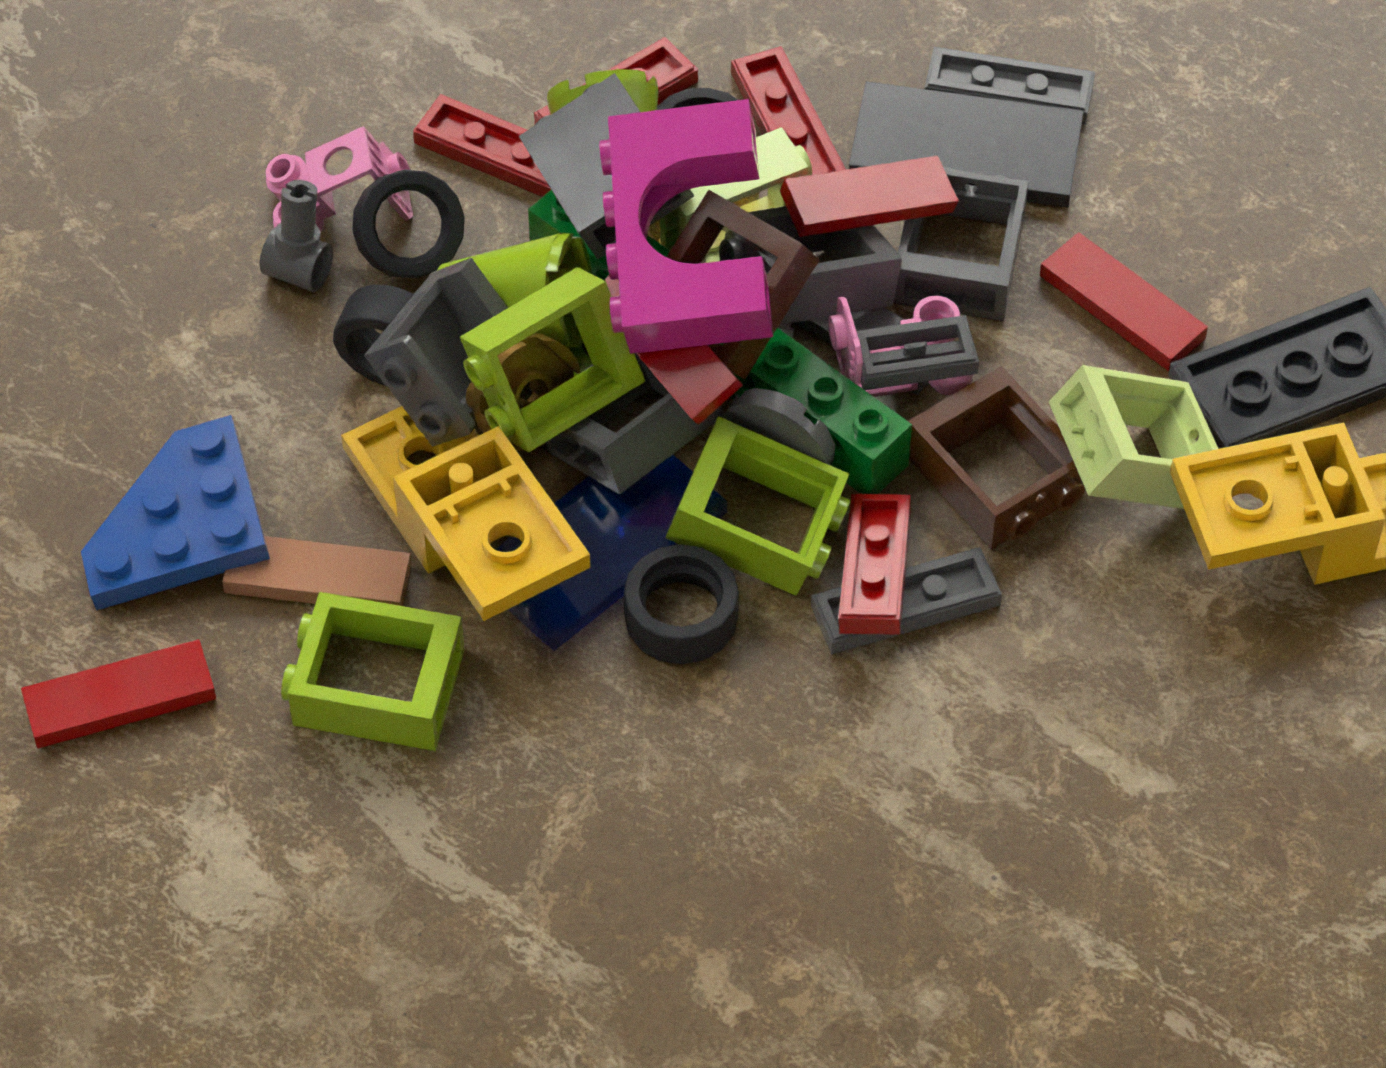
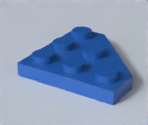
M231 415L175 431L81 550L90 597L96 611L221 574L228 569L270 559L239 437Z

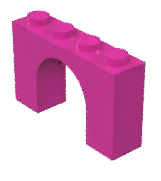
M749 99L608 116L609 139L600 140L599 149L603 175H612L613 191L603 192V208L607 227H615L616 243L606 245L610 279H619L620 296L610 297V315L614 333L624 332L630 354L773 337L769 284L762 256L689 264L664 257L647 242V233L653 217L661 206L675 195L697 187L760 180L756 131Z

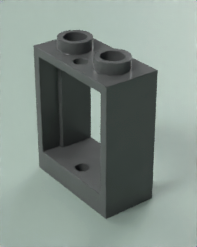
M943 166L959 201L952 213L942 215L1007 225L999 266L918 254L925 217L905 220L898 254L902 257V263L893 303L915 307L919 301L926 297L942 296L953 301L962 315L1004 321L1025 218L1029 181L1013 179L1003 175H987L955 170ZM967 183H972V184H975L976 186H971V185H968Z
M786 206L749 212L802 243L812 253L824 251L832 260L816 265L780 325L836 315L838 297H845L847 299L851 313L893 306L902 257L874 225L799 237ZM725 233V239L720 243V261L762 256L766 275L775 263L771 258L728 233Z
M636 353L634 354L644 376V383L545 442L551 455L618 494H621L714 424L718 416L722 418L724 414L722 405H720L699 425L695 423ZM649 389H653L665 396L617 433L602 426Z

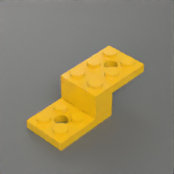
M400 406L341 435L344 451L427 573L429 574L446 565L483 621L590 568V553L499 426L481 435H478L476 430L473 429L469 435L432 447L405 409ZM420 450L437 455L419 465L412 464L407 460L409 455ZM506 535L518 538L523 542L518 549L511 552H500L490 546L493 541Z
M1344 422L1172 459L1170 474L1208 570L1298 550L1302 554L1314 585L1386 569V453L1359 458ZM1239 494H1251L1253 497L1260 499L1264 505L1258 509L1248 510L1239 507L1232 498Z

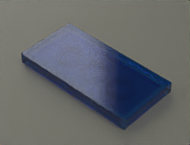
M671 455L621 494L616 493L589 476L554 504L590 553V568L507 610L553 651L557 650L624 596L628 573L640 558L658 548L679 545L666 539L665 536L693 471L674 455ZM713 489L704 512L720 519L727 513V500ZM510 537L495 550L511 552L518 549L523 542L518 538Z

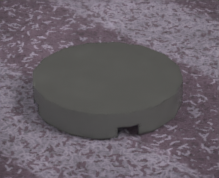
M759 388L746 390L741 397L737 398L736 396L722 416V418L830 466L835 459L836 445L827 426L819 419L814 425L804 416L807 408L803 404L777 391Z

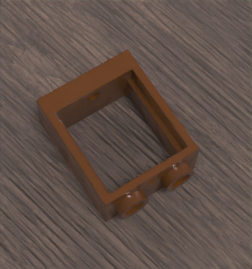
M708 190L670 250L667 258L682 263L699 264L708 253L721 230L774 260L775 263L767 274L772 331L774 334L820 260L802 243ZM771 337L726 342L723 346L719 343L709 344V346L731 372L745 380Z
M1002 366L908 420L912 424L910 461L991 550L1008 539L1018 540L1024 537L1034 528L1038 521L1054 511L1063 512L1070 509L1082 498L1085 492L1084 484L1060 428ZM1001 422L1049 475L996 506L953 459L949 452Z

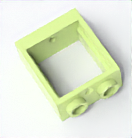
M782 127L756 137L760 180L690 189L694 197L660 219V244L669 250L672 249L708 190L732 203L768 188L767 196L740 206V208L747 212L786 206L780 193L784 179L812 175L813 173L806 151L800 145L794 146ZM721 230L701 263L720 261L719 246L721 241L725 239V231Z
M1082 365L1049 401V405L1088 496L1184 509L1170 474L1172 459L1218 449L1188 382ZM1126 425L1149 428L1161 458L1139 455Z

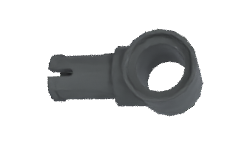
M293 180L288 182L286 188L283 187L281 191V223L270 232L263 245L259 262L260 271L262 274L311 292H317L329 275L333 262V247L329 243L320 241V229L315 224L317 187L308 181Z

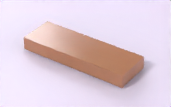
M264 536L270 559L225 570L222 580L224 593L316 604L319 592L403 606L412 560L411 553Z

